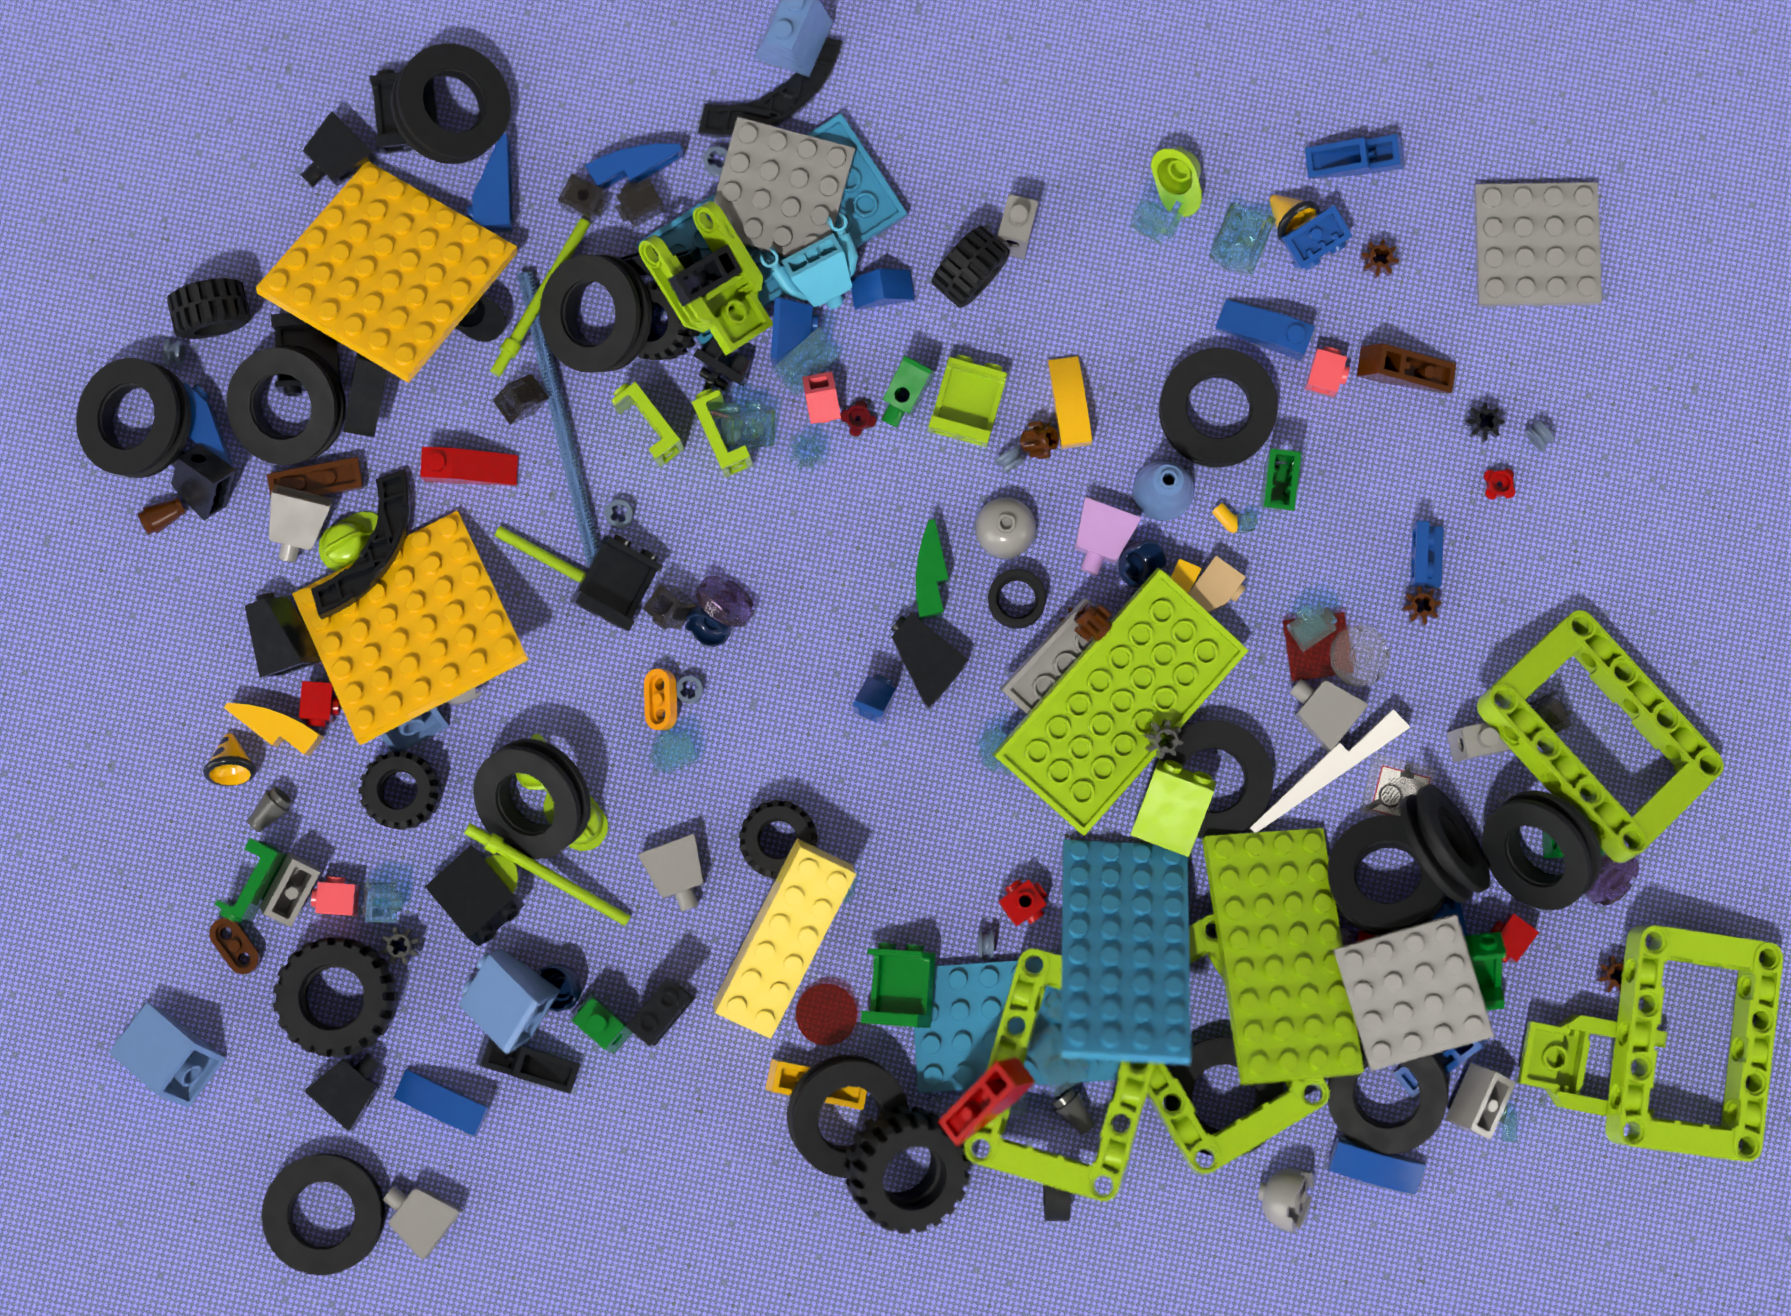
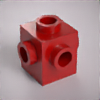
M1019 878L1005 888L1008 895L998 901L1014 926L1017 927L1025 920L1032 924L1045 914L1042 908L1047 905L1044 899L1048 895L1038 882L1032 884L1028 879L1023 883ZM1021 896H1027L1030 899L1028 907L1020 905L1019 899Z

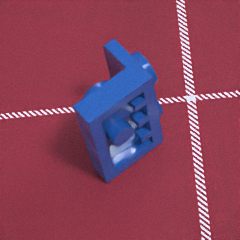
M1331 204L1280 238L1294 260L1291 262L1294 268L1309 270L1317 266L1321 262L1320 257L1329 251L1331 254H1334L1347 245L1345 241L1353 237L1336 206Z
M1416 521L1412 525L1410 587L1440 588L1442 585L1444 528L1442 526H1430V521Z

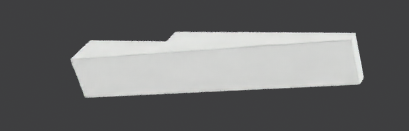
M1393 709L1349 750L1341 743H1338L1332 751L1328 752L1247 830L1250 833H1257L1405 732L1410 726Z

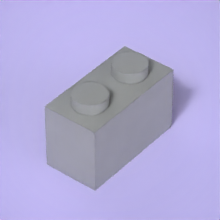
M288 852L260 905L262 913L282 924L292 927L320 874L317 865Z
M1470 1063L1445 1120L1465 1131L1491 1140L1516 1082L1496 1071Z

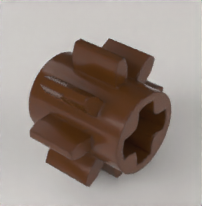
M1382 239L1377 246L1369 242L1367 249L1370 253H1362L1360 255V259L1366 261L1362 271L1370 270L1374 273V279H1377L1382 272L1389 277L1392 274V269L1389 265L1395 266L1399 263V259L1393 258L1396 246L1389 248L1385 245V239ZM1383 255L1385 257L1383 263L1381 261L1375 263L1373 260L1375 256L1380 257Z
M1029 422V430L1023 431L1021 434L1020 442L1022 449L1029 453L1030 458H1050V450L1056 449L1059 443L1056 429L1050 427L1049 422Z
M1417 587L1415 597L1408 593L1404 596L1409 603L1401 611L1409 612L1411 616L1408 621L1409 623L1419 619L1421 625L1425 626L1427 624V616H1430L1432 619L1438 618V614L1434 609L1441 604V601H1434L1432 597L1434 594L1433 589L1426 594L1422 593L1421 587ZM1424 600L1426 602V610L1419 613L1416 610L1418 607L1417 603Z
M1087 603L1074 617V621L1078 624L1074 631L1087 642L1091 638L1099 641L1112 627V623L1107 620L1112 614L1102 604L1097 603L1093 607L1090 603Z
M1609 956V964L1607 966L1598 964V968L1602 970V976L1596 978V981H1603L1606 984L1604 992L1609 993L1613 987H1616L1617 993L1620 994L1622 976L1617 981L1611 980L1610 974H1613L1615 970L1621 971L1623 974L1624 958L1617 963L1614 956Z

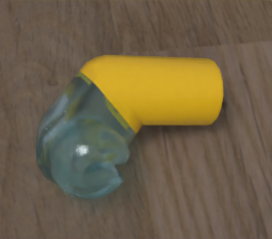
M1221 503L1211 512L1230 533H1249L1258 524V517L1253 512L1233 514L1224 503Z

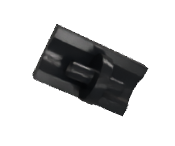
M713 337L702 350L698 348L693 355L714 369L713 372H710L703 367L698 374L707 380L704 386L705 390L713 389L717 386L725 391L729 383L720 378L722 374L744 387L748 380L745 375L752 361L736 352L728 366L720 362L719 359L724 352Z

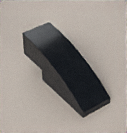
M487 1034L484 1035L476 1060V1064L481 1067L571 1094L580 1066L577 1062L524 1045L507 1054Z

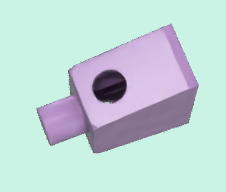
M1086 497L1075 545L1077 551L1086 554L1081 570L1098 576L1103 560L1115 564L1137 528L1141 517Z

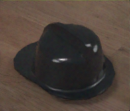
M483 294L455 328L476 341L489 342L497 339L503 333L506 325L505 315L497 303Z

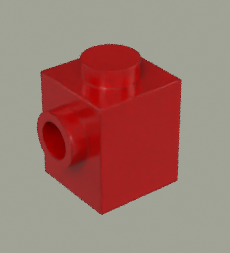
M302 681L299 718L307 721V726L326 727V722L335 723V715H340L341 704L332 684Z
M1514 913L1508 914L1503 922L1498 920L1489 931V933L1501 932L1506 948V957L1502 958V962L1505 964L1508 960L1512 963L1518 962L1539 933Z

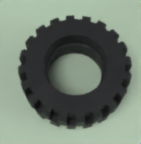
M327 937L318 939L315 942H308L301 946L302 949L298 952H293L287 958L288 963L285 967L281 966L277 974L280 976L278 984H274L273 993H276V1002H273L274 1012H278L280 1018L277 1022L281 1029L286 1030L288 1033L287 1038L292 1043H297L301 1046L302 1050L318 1054V1056L341 1057L353 1055L365 1048L371 1047L381 1035L386 1033L389 1028L387 1025L390 1019H394L395 1016L394 1004L395 1001H398V992H395L394 989L396 980L394 974H391L388 969L389 964L377 954L375 949L354 939ZM334 967L344 968L356 975L364 990V1003L361 1012L353 1021L340 1027L327 1026L316 1020L310 1012L307 1000L308 989L313 978L323 970Z
M906 1106L896 1107L894 1113H891L888 1109L879 1113L880 1118L874 1121L870 1118L864 1123L866 1128L863 1132L857 1131L852 1138L855 1141L854 1146H848L845 1156L850 1161L844 1164V1174L848 1178L845 1182L847 1189L866 1216L873 1223L879 1224L883 1229L890 1232L896 1229L899 1234H909L911 1229H914L917 1233L927 1231L928 1225L933 1224L936 1227L943 1222L941 1219L947 1213L951 1216L956 1210L954 1205L957 1200L962 1202L966 1194L963 1186H968L970 1174L966 1171V1169L970 1168V1160L965 1154L964 1144L956 1146L939 1124L940 1118L932 1112L927 1113L923 1108L915 1106L911 1111ZM913 1147H924L930 1150L929 1169L916 1186L903 1192H888L884 1190L883 1178L885 1170L897 1154Z

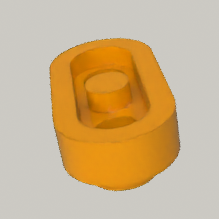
M652 669L644 679L645 721L653 730L667 731L674 726L677 720L676 679L673 673L666 669Z

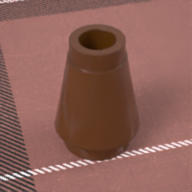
M178 497L142 507L143 511L137 513V516L147 535L154 532L157 535L186 513Z

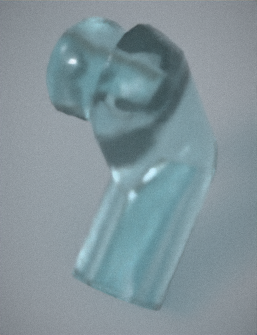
M1506 1104L1499 1120L1502 1124V1142H1518L1517 1114Z

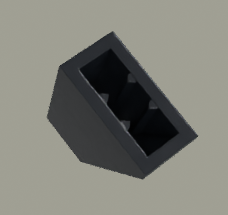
M356 353L349 386L343 432L374 437L387 370L359 353Z
M266 593L256 596V602L245 605L260 678L283 676L322 662L310 633L288 597H275L274 593Z
M910 613L907 618L902 615L891 628L894 632L891 638L924 706L930 710L968 664L969 660Z

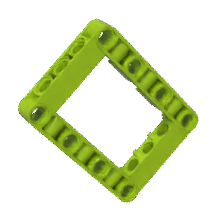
M1576 610L1559 622L1483 693L1477 701V710L1483 720L1498 732L1499 737L1551 794L1566 800L1581 812L1593 828L1600 848L1613 861L1618 863H1625L1645 851L1723 771V760L1718 752L1592 615L1583 610ZM1574 656L1590 673L1589 677L1613 703L1616 702L1632 719L1631 723L1675 766L1673 768L1675 775L1655 790L1657 793L1636 809L1638 812L1632 817L1525 701L1570 657ZM1495 699L1500 703L1501 707L1496 704ZM1538 746L1543 750V753L1539 751ZM1581 793L1585 796L1586 800L1582 798ZM1624 840L1628 843L1629 848L1625 845Z
M1211 914L1189 926V964L1207 954L1224 982L1218 939L1209 938L1205 932V927L1208 924H1215L1214 914ZM1130 1061V1065L1135 1071L1144 1070L1148 1062ZM1156 1063L1147 1097L1189 1168L1199 1175H1207L1323 1107L1329 1099V1088L1323 1078L1284 1081L1288 1088L1287 1091L1213 1135L1205 1132L1195 1115L1196 1110L1177 1078L1174 1079L1164 1063ZM1307 1086H1314L1319 1090L1320 1098L1316 1103H1311L1305 1098L1304 1090ZM1173 1095L1178 1098L1180 1107L1176 1112H1169L1164 1108L1163 1099L1165 1096ZM1199 1150H1207L1212 1155V1163L1209 1167H1202L1197 1163L1196 1154Z
M1637 925L1628 932L1605 1123V1133L1612 1143L1744 1162L1754 1161L1760 1156L1763 1148L1783 967V953L1776 944L1657 925ZM1648 934L1651 938V943L1649 947H1647L1645 944V939ZM1761 951L1763 952V955H1764V959H1763L1762 964L1760 963V960H1759V955H1760ZM1668 960L1738 970L1721 1126L1650 1117V1114H1648L1650 1088L1654 1086L1657 1050H1655L1657 1025L1661 1024L1665 987H1662L1664 963L1668 962ZM1642 997L1644 1005L1640 1011L1638 1001ZM1754 1014H1756L1757 1016V1022L1755 1026L1752 1023V1018ZM1635 1060L1637 1067L1636 1071L1632 1073L1631 1064ZM1749 1076L1750 1084L1749 1087L1746 1088L1745 1081L1746 1078ZM1628 1123L1629 1133L1625 1137L1624 1127ZM1742 1138L1743 1147L1741 1151H1739L1738 1144Z
M1029 949L1021 954L986 1072L997 1061L1018 1057L1024 1065L1046 987L1049 986L1061 990L1060 955L1039 949ZM1039 957L1042 959L1043 968L1039 973L1031 974L1027 971L1026 966L1030 958ZM1014 1018H1022L1026 1024L1024 1032L1019 1035H1013L1009 1030V1023ZM1130 1061L1121 1062L1116 1089L1112 1100H1110L1100 1135V1145L1092 1165L1004 1139L1003 1135L1012 1105L966 1140V1156L971 1162L1098 1201L1112 1200L1118 1195L1122 1185L1156 1063L1148 1062L1144 1070L1135 1071L1131 1067ZM1120 1114H1125L1130 1119V1127L1123 1133L1117 1132L1113 1127L1114 1118ZM981 1139L986 1140L990 1145L989 1154L983 1158L977 1157L974 1153V1145ZM1101 1176L1109 1177L1113 1183L1112 1190L1105 1195L1098 1193L1095 1188V1182Z

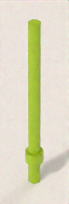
M579 219L511 336L503 341L499 348L501 352L490 369L492 374L501 377L511 358H516L521 349V341L540 311L542 293L549 277L559 265L572 257L591 225L587 220Z
M469 823L463 833L483 844V849L494 855L497 852L619 924L625 926L628 923L631 915L504 843V838L493 832L489 834L472 823Z

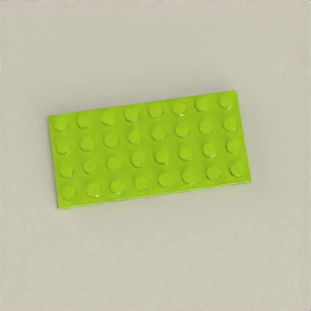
M1157 568L1112 618L1110 621L1112 623L1110 631L1101 640L1096 641L1094 639L992 754L1083 836L1090 831L1156 756L1157 749L1153 751L1145 749L1150 743L1148 738L1143 736V733L1150 732L1152 729L1150 723L1154 722L1162 726L1163 720L1167 719L1170 721L1169 729L1176 726L1181 728L1249 651L1160 568ZM1161 733L1162 740L1159 743L1165 745L1167 743L1165 741L1167 734Z
M1323 828L1205 836L1202 839L1240 1085L1362 1074L1364 1068L1356 1021L1334 953V948L1343 946L1336 902L1328 882L1329 859Z

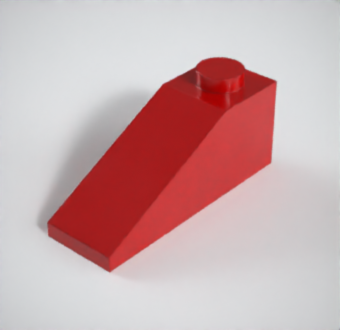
M422 446L420 477L427 483L517 486L519 456L460 448Z
M1018 1057L999 1060L938 1122L956 1146H960L1014 1104L1036 1081Z

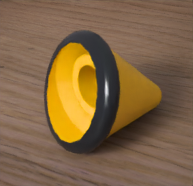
M1277 194L1272 195L1269 199L1277 228V237L1282 243L1281 236L1320 212L1318 204L1314 201H1304Z
M227 733L222 738L210 761L205 765L203 774L213 784L237 786L247 783L255 776L256 766L250 761L236 737L232 733Z

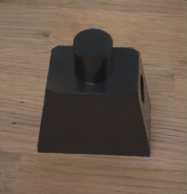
M332 111L303 149V152L312 163L300 176L312 188L325 176L335 186H339L354 176L363 164L368 161L373 163L377 158Z
M197 445L187 452L182 450L171 464L175 468L171 484L187 504L205 521L226 507L236 469L202 445Z
M369 1053L357 1065L348 1058L343 1059L311 1084L304 1092L347 1131L354 1130L380 1089V1086L371 1079V1076L378 1070L381 1063Z

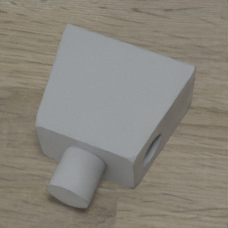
M1008 194L997 239L1010 250L1009 256L1022 260L1025 259L1039 205L1038 201ZM1006 240L1015 241V242H1017L1018 244H1011V243L1007 242Z
M274 485L270 504L269 540L281 543L278 556L280 559L296 562L300 548L312 550L327 517L333 498Z
M1300 679L1289 692L1303 704L1295 714L1296 718L1327 752L1332 751L1368 706L1366 702L1327 680L1322 681L1316 689H1313Z
M1487 723L1462 727L1447 732L1453 763L1511 751L1499 737L1498 732ZM1461 739H1462V741H1463L1464 750L1462 749V746H1461Z
M695 834L638 854L639 859L663 899L675 895L681 912L699 906L693 888L704 885L705 881Z
M393 1186L383 1199V1202L396 1211L388 1224L421 1260L426 1259L463 1211L460 1207L419 1186L415 1187L409 1196Z

